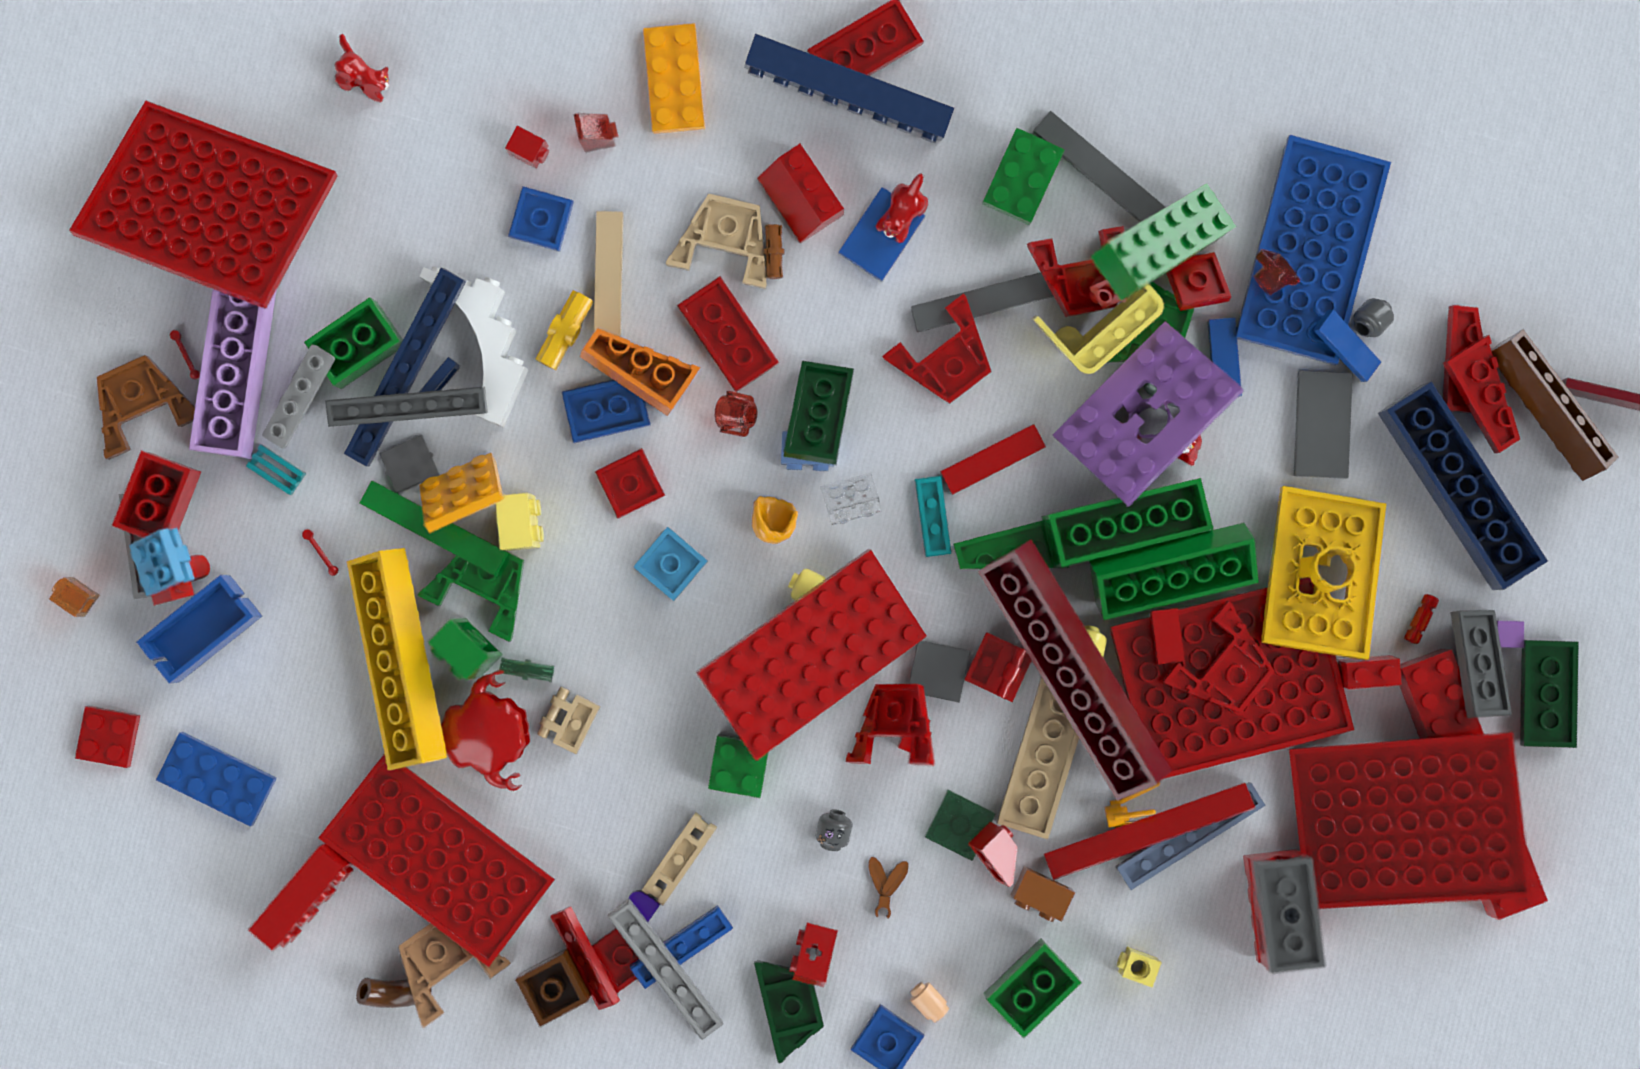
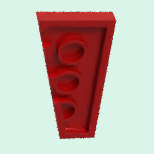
M1459 305L1448 307L1445 361L1483 337L1478 307ZM1445 368L1443 400L1451 412L1471 414Z

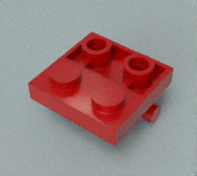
M986 632L964 680L1013 703L1032 660L1025 649Z

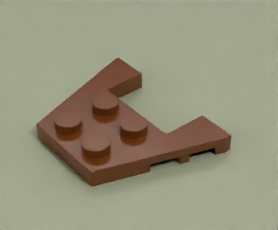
M141 356L97 376L99 408L102 411L103 427L101 429L105 441V449H103L105 459L110 460L131 450L121 428L123 423L167 403L179 427L193 422L195 406L149 356Z

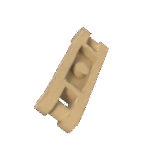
M696 812L641 890L647 895L650 893L656 897L657 902L662 906L717 829L714 824H708L701 819L702 816ZM694 828L703 833L700 839L691 835ZM659 879L667 884L664 890L656 885Z

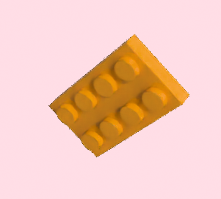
M695 23L643 28L653 134L705 129Z

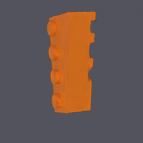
M599 328L593 333L579 356L666 416L672 411L701 368L693 364L689 365L681 362L675 357L653 351L654 349L634 344L630 340Z

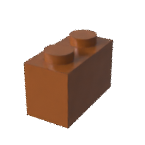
M1026 866L1023 867L1011 893L1013 899L1016 900L1014 904L1028 911L1032 907L1040 911V917L1050 922H1053L1054 919L1062 922L1075 895L1072 888Z

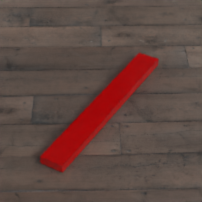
M1242 783L1047 852L1044 856L1052 878L1056 880L1254 810L1255 805L1246 783Z

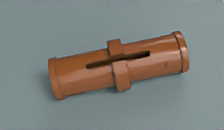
M765 225L766 249H764V255H766L767 262L766 279H782V255H785V249L782 248V225Z

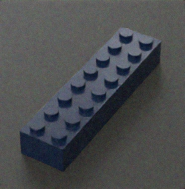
M1432 381L1417 387L1378 412L1385 426L1492 590H1505L1548 562Z

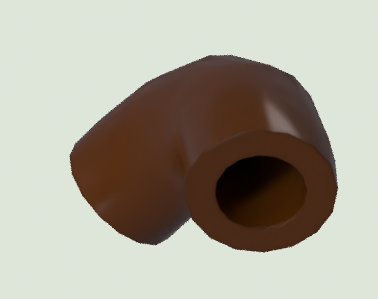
M364 978L357 988L356 1000L360 1005L378 1008H400L415 1005L407 979L384 981Z

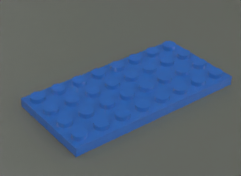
M1293 135L1287 137L1236 328L1235 337L1237 339L1333 365L1339 363L1340 358L1313 329L1326 311L1333 309L1349 325L1388 177L1390 161Z

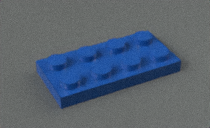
M179 732L156 781L251 827L255 824L277 778L185 732Z

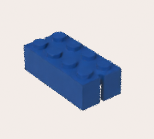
M219 575L136 641V643L151 661L166 658L168 661H159L155 664V667L169 684L179 683L263 616L249 598H241L245 593L231 575Z

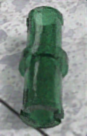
M505 657L501 658L502 663H500L499 670L504 671L502 674L522 677V680L526 681L531 678L552 683L554 665L531 663L529 659L519 661Z

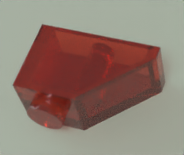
M573 114L578 139L585 153L616 146L614 138L619 137L616 122L610 121L608 114Z

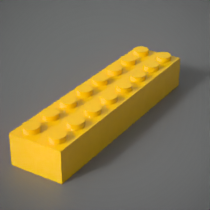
M405 548L380 550L346 561L388 770L447 758Z

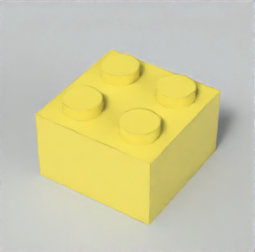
M529 493L503 495L504 500L496 503L500 550L514 551L540 548V542L544 541L543 528L538 526L537 516L541 515L540 500H536L535 495Z

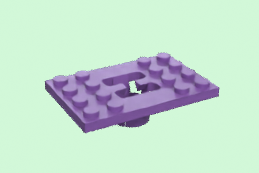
M1164 322L1053 434V437L1129 507L1243 392V388L1167 322ZM1150 383L1157 389V392L1151 398L1143 400L1137 391L1144 384ZM1169 403H1173L1180 409V412L1174 418L1167 406ZM1122 406L1129 413L1126 423H1120L1114 418V415ZM1151 407L1154 410L1160 408L1167 412V424L1158 434H1141L1139 427L1145 421L1138 416L1139 413Z

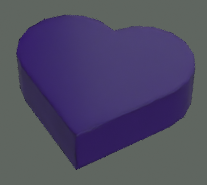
M641 890L633 891L629 895L630 900L646 921L649 922L660 904L656 899Z

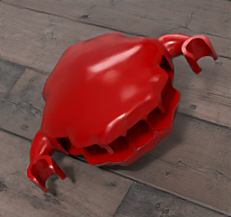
M497 670L478 678L473 683L470 694L464 704L449 706L440 725L446 754L453 765L458 768L471 766L482 774L490 785L500 789L507 788L510 791H516L522 785H514L511 780L521 775L519 773H512L505 779L499 772L504 769L507 763L515 762L521 758L525 747L531 741L526 710L519 707L511 698L500 699L492 692L486 691L489 684L494 688H498L506 683L496 681L495 675L504 673L503 670Z

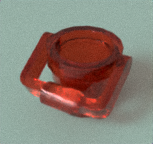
M1261 249L1255 258L1263 267L1253 277L1268 296H1271L1288 284L1297 285L1300 282V278L1296 275L1295 271L1278 252L1275 253Z
M726 391V395L719 398L714 413L715 422L720 428V433L738 437H746L749 434V429L755 425L758 415L757 406L752 396L733 391ZM741 428V432H737V431H733V430H729V429Z

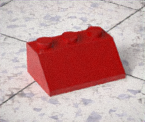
M801 143L778 157L757 178L800 244L844 215V207Z

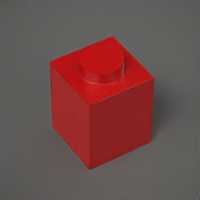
M517 125L505 150L509 155L537 169L539 163L543 164L549 154V149L547 148L549 145L545 139Z

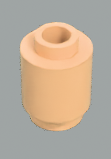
M920 982L910 992L912 995L911 1003L927 1020L931 1019L933 1023L939 1021L949 1010V1007L946 1005L947 1001L930 982L925 984Z

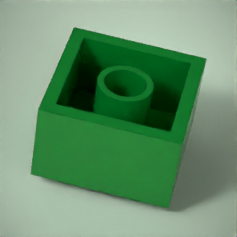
M718 734L708 789L761 798L769 752L756 761L739 737Z

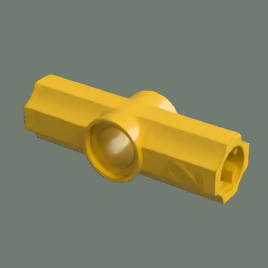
M572 290L562 311L554 317L548 328V336L535 358L537 361L555 371L557 370L569 346L572 347L576 342L582 329L581 324L587 316L593 300Z

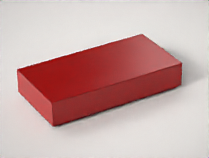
M1178 608L1150 611L1156 664L1185 661Z

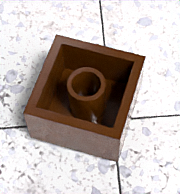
M567 948L526 969L515 979L539 1027L587 1003L591 997Z

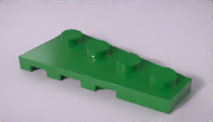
M1043 521L953 544L960 569H982L993 560L1029 540H1032L1048 568H1054ZM1069 565L1057 568H1069Z

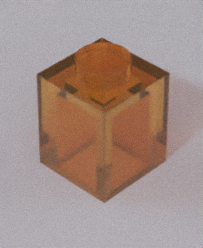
M63 577L52 587L53 593L49 600L74 617H85L100 595L74 577Z

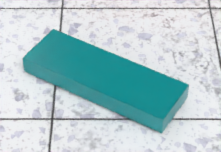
M941 476L915 479L925 557L952 554Z

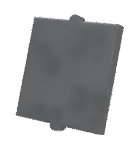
M423 435L379 453L387 470L385 474L390 477L396 493L422 483L429 477L439 475L432 458L434 454L429 451Z

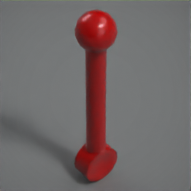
M172 330L170 338L176 341L190 370L191 379L196 380L200 378V372L194 368L181 341V333L177 330Z
M309 529L304 530L302 537L310 541L328 567V573L331 576L337 575L338 568L331 564L313 538V531Z

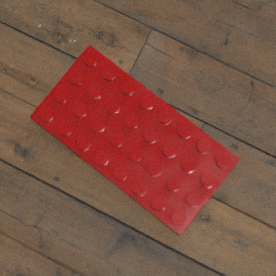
M867 549L695 673L752 757L757 761L926 638L927 635L872 550Z
M385 753L318 837V839L488 967H490L555 880V878L408 767L388 770Z

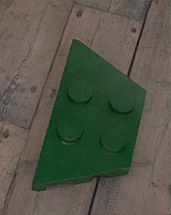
M756 960L754 961V966L779 1064L786 1060V1057L794 1050L799 1049L806 1043L808 1038L824 1027L815 985L792 980L794 972L789 971L790 967Z

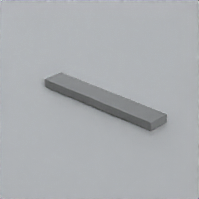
M630 898L608 914V918L701 1040L723 1025L722 1019Z

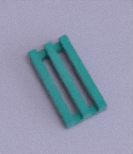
M260 444L257 448L258 451L253 454L252 460L247 463L246 467L285 493L292 495L306 473ZM265 453L298 476L294 479L262 458V455ZM258 462L261 463L262 465H264L265 467H267L283 479L290 482L292 485L288 487L284 483L280 482L279 480H277L276 478H274L273 476H271L270 474L256 466V464Z

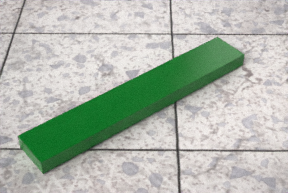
M371 480L359 504L494 576H497L509 554L453 523L429 533L424 524L422 506Z

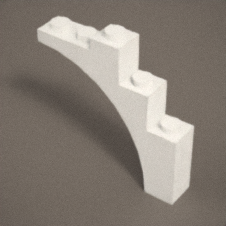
M433 266L432 270L423 267L419 277L432 285L440 268ZM485 277L484 281L476 278L473 287H470L472 282L466 280L467 282L456 303L467 316L479 342L484 373L482 387H485L488 413L475 415L504 427L528 369L522 366L524 361L509 355L508 359H505L517 331L511 327L512 322L497 316L496 320H494L505 294L499 287L500 283L488 277Z

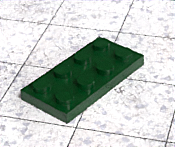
M802 361L784 447V457L837 465L854 368Z
M1524 640V648H1522L1520 746L1577 748L1579 642Z

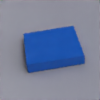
M522 186L508 237L560 252L574 201Z
M880 1004L852 1045L851 1051L878 1069H903L924 1038V1033Z

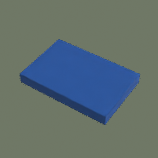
M881 187L838 253L881 282H883L926 216L922 214L913 218L907 238L903 243H898L896 236L892 238L887 237L884 234V230L878 231L875 227L877 222L891 206L892 193Z
M615 380L562 391L573 443L651 426L646 402Z

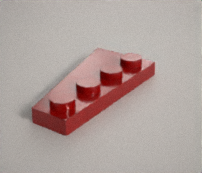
M1487 335L1444 361L1443 365L1492 451L1496 454L1501 453L1521 439L1512 409L1506 402L1504 393L1507 392L1504 382H1500L1497 371L1499 367L1497 358L1492 355L1490 348L1492 341L1490 335Z

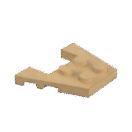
M708 194L683 237L680 238L673 253L668 257L666 265L690 271L697 245L748 257L743 284L766 289L767 282L760 206Z

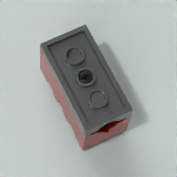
M1296 849L1243 855L1245 874L1248 880V899L1252 912L1251 923L1255 936L1256 961L1266 967L1271 974L1326 967L1312 857Z

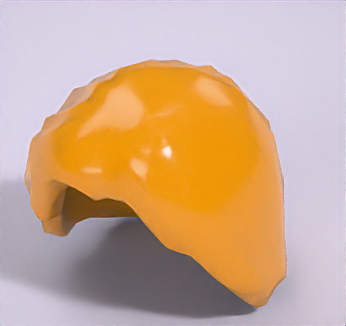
M759 496L754 501L752 513V528L756 537L763 542L778 544L789 539L796 528L798 511H796L792 503L783 499L778 500L775 497Z

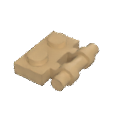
M560 686L557 694L553 695L550 701L552 704L546 717L543 716L539 723L541 727L537 735L547 738L550 730L557 733L552 743L577 754L601 706L580 695H576L573 702L570 703L566 701L570 691ZM563 709L567 711V714L562 724H559L555 720L560 710Z

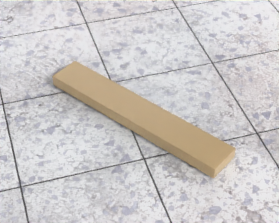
M596 211L594 332L599 328L621 337L624 213Z

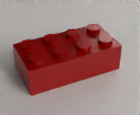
M323 844L319 846L248 931L271 951L280 946L285 948L301 934L302 930L299 927H303L306 922L309 923L320 910L316 907H319L324 901L327 902L337 890L334 886H337L341 881L344 882L352 874L354 869L351 866L353 864L328 845Z

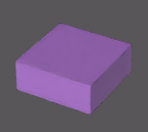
M1497 621L1501 647L1524 648V621Z

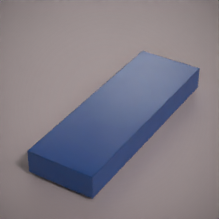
M1334 309L1327 310L1313 330L1361 382H1368L1381 361Z
M1236 318L1210 319L1207 322L1211 361L1241 386L1238 342L1235 337L1237 332Z

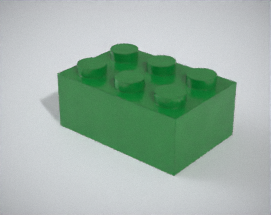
M1016 128L982 204L1030 225L1065 149Z
M369 297L304 341L308 349L311 345H316L335 357L326 376L333 386L343 389L396 353L403 339L378 302Z
M467 618L450 619L427 642L432 646L430 649L431 653L440 661L445 659L452 666L449 670L459 680L464 678L467 681L482 677L503 655Z
M1040 938L984 992L986 1000L1024 1039L1082 982L1048 944Z

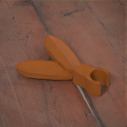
M871 857L868 866L869 872L880 894L878 906L875 908V915L878 917V910L884 907L888 910L886 917L889 919L891 916L890 896L905 879L909 865L907 861L900 862L895 866L888 878H886L881 862L877 858Z

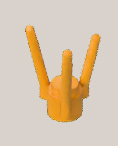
M1160 783L1118 801L1117 799L1110 800L1111 806L1104 807L1108 827L1118 828L1132 823L1127 822L1129 818L1155 814L1154 809L1128 812L1126 805L1121 806V804L1160 786Z

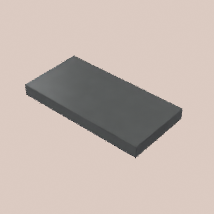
M1298 372L1294 476L1349 478L1353 373Z
M1495 610L1450 612L1467 718L1512 715Z

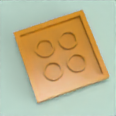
M491 452L486 455L476 456L472 461L464 465L454 466L446 473L437 477H429L419 484L424 524L429 533L504 500L496 460Z

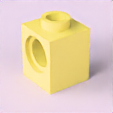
M1127 947L1125 953L1121 952L1117 961V967L1122 977L1153 988L1162 962L1157 957ZM1136 960H1142L1143 968L1138 972L1131 971L1132 963Z

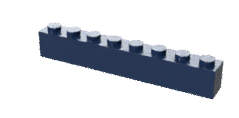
M756 33L744 68L748 69V74L760 79H763V76L773 79V83L784 88H788V85L797 87V92L808 97L816 94L823 97L822 101L829 105L837 106L840 103L848 106L847 111L857 115H862L863 112L873 116L872 120L885 125L887 122L897 125L896 129L909 134L912 131L922 134V139L933 143L944 138L954 111V107Z

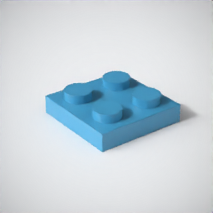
M667 527L634 565V568L670 599L675 601L708 560Z

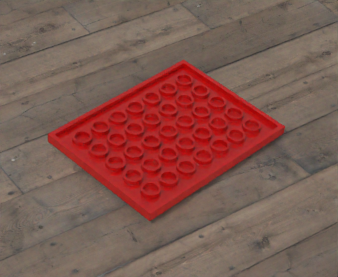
M145 100L69 231L75 237L266 309L338 175L332 169Z
M1310 577L1299 580V591L1301 593L1313 594L1314 583H1312ZM1268 587L1178 609L1185 660L1182 662L1156 664L1150 617L1109 627L1126 695L1172 769L1165 778L1355 730L1335 655L1261 643ZM1226 601H1230L1233 604L1239 618L1245 623L1246 629L1275 671L1242 713L1162 682L1176 663L1181 664L1197 679H1200L1232 639L1231 635L1211 620Z
M1513 732L1289 749L1300 852L1312 857L1318 909L1533 898Z

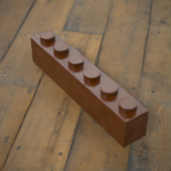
M1524 329L1500 342L1491 350L1493 357L1497 358L1498 369L1506 378L1510 387L1515 390L1525 407L1530 410L1540 427L1547 433L1557 450L1561 452L1572 470L1582 481L1607 470L1619 458Z

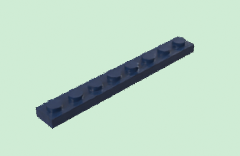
M440 268L374 396L403 394L410 391L467 282L465 279L445 268ZM393 421L359 424L344 454L366 467L370 466Z

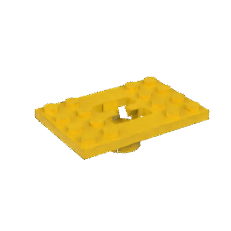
M1287 486L1280 487L1261 643L1360 660L1369 659L1386 503ZM1304 546L1315 547L1318 550L1314 556L1302 558ZM1339 555L1347 566L1346 580L1340 586L1328 584L1323 579L1319 580L1321 576L1318 572V565L1330 567L1331 558ZM1310 577L1312 583H1314L1312 595L1299 591L1300 578ZM1346 586L1344 600L1331 597L1330 592Z

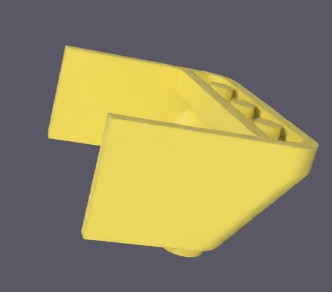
M1148 284L1129 296L1126 301L1118 304L1084 336L1071 326L1062 327L1056 333H1053L1039 316L1035 315L1032 320L1079 371L1092 374L1098 371L1159 317L1163 311L1164 304L1161 297Z

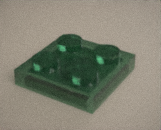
M947 789L924 837L973 861L976 853L968 843L989 822L993 821L996 813Z

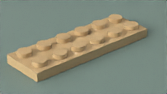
M1042 676L996 823L1048 840L1079 737Z

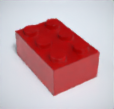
M140 451L112 526L142 538L163 529L171 530L178 528L179 531L201 471L154 453Z

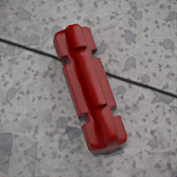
M1430 594L1423 596L1422 606L1418 607L1410 624L1411 629H1408L1404 636L1405 640L1412 644L1420 643L1423 636L1421 633L1425 632L1433 615L1432 609H1436L1439 603L1437 597Z

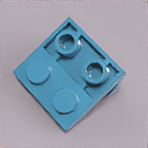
M178 528L159 530L129 545L131 557L136 564L140 583L144 588L146 596L157 594L183 581L185 583L195 579L189 563L191 558L187 546L182 543Z

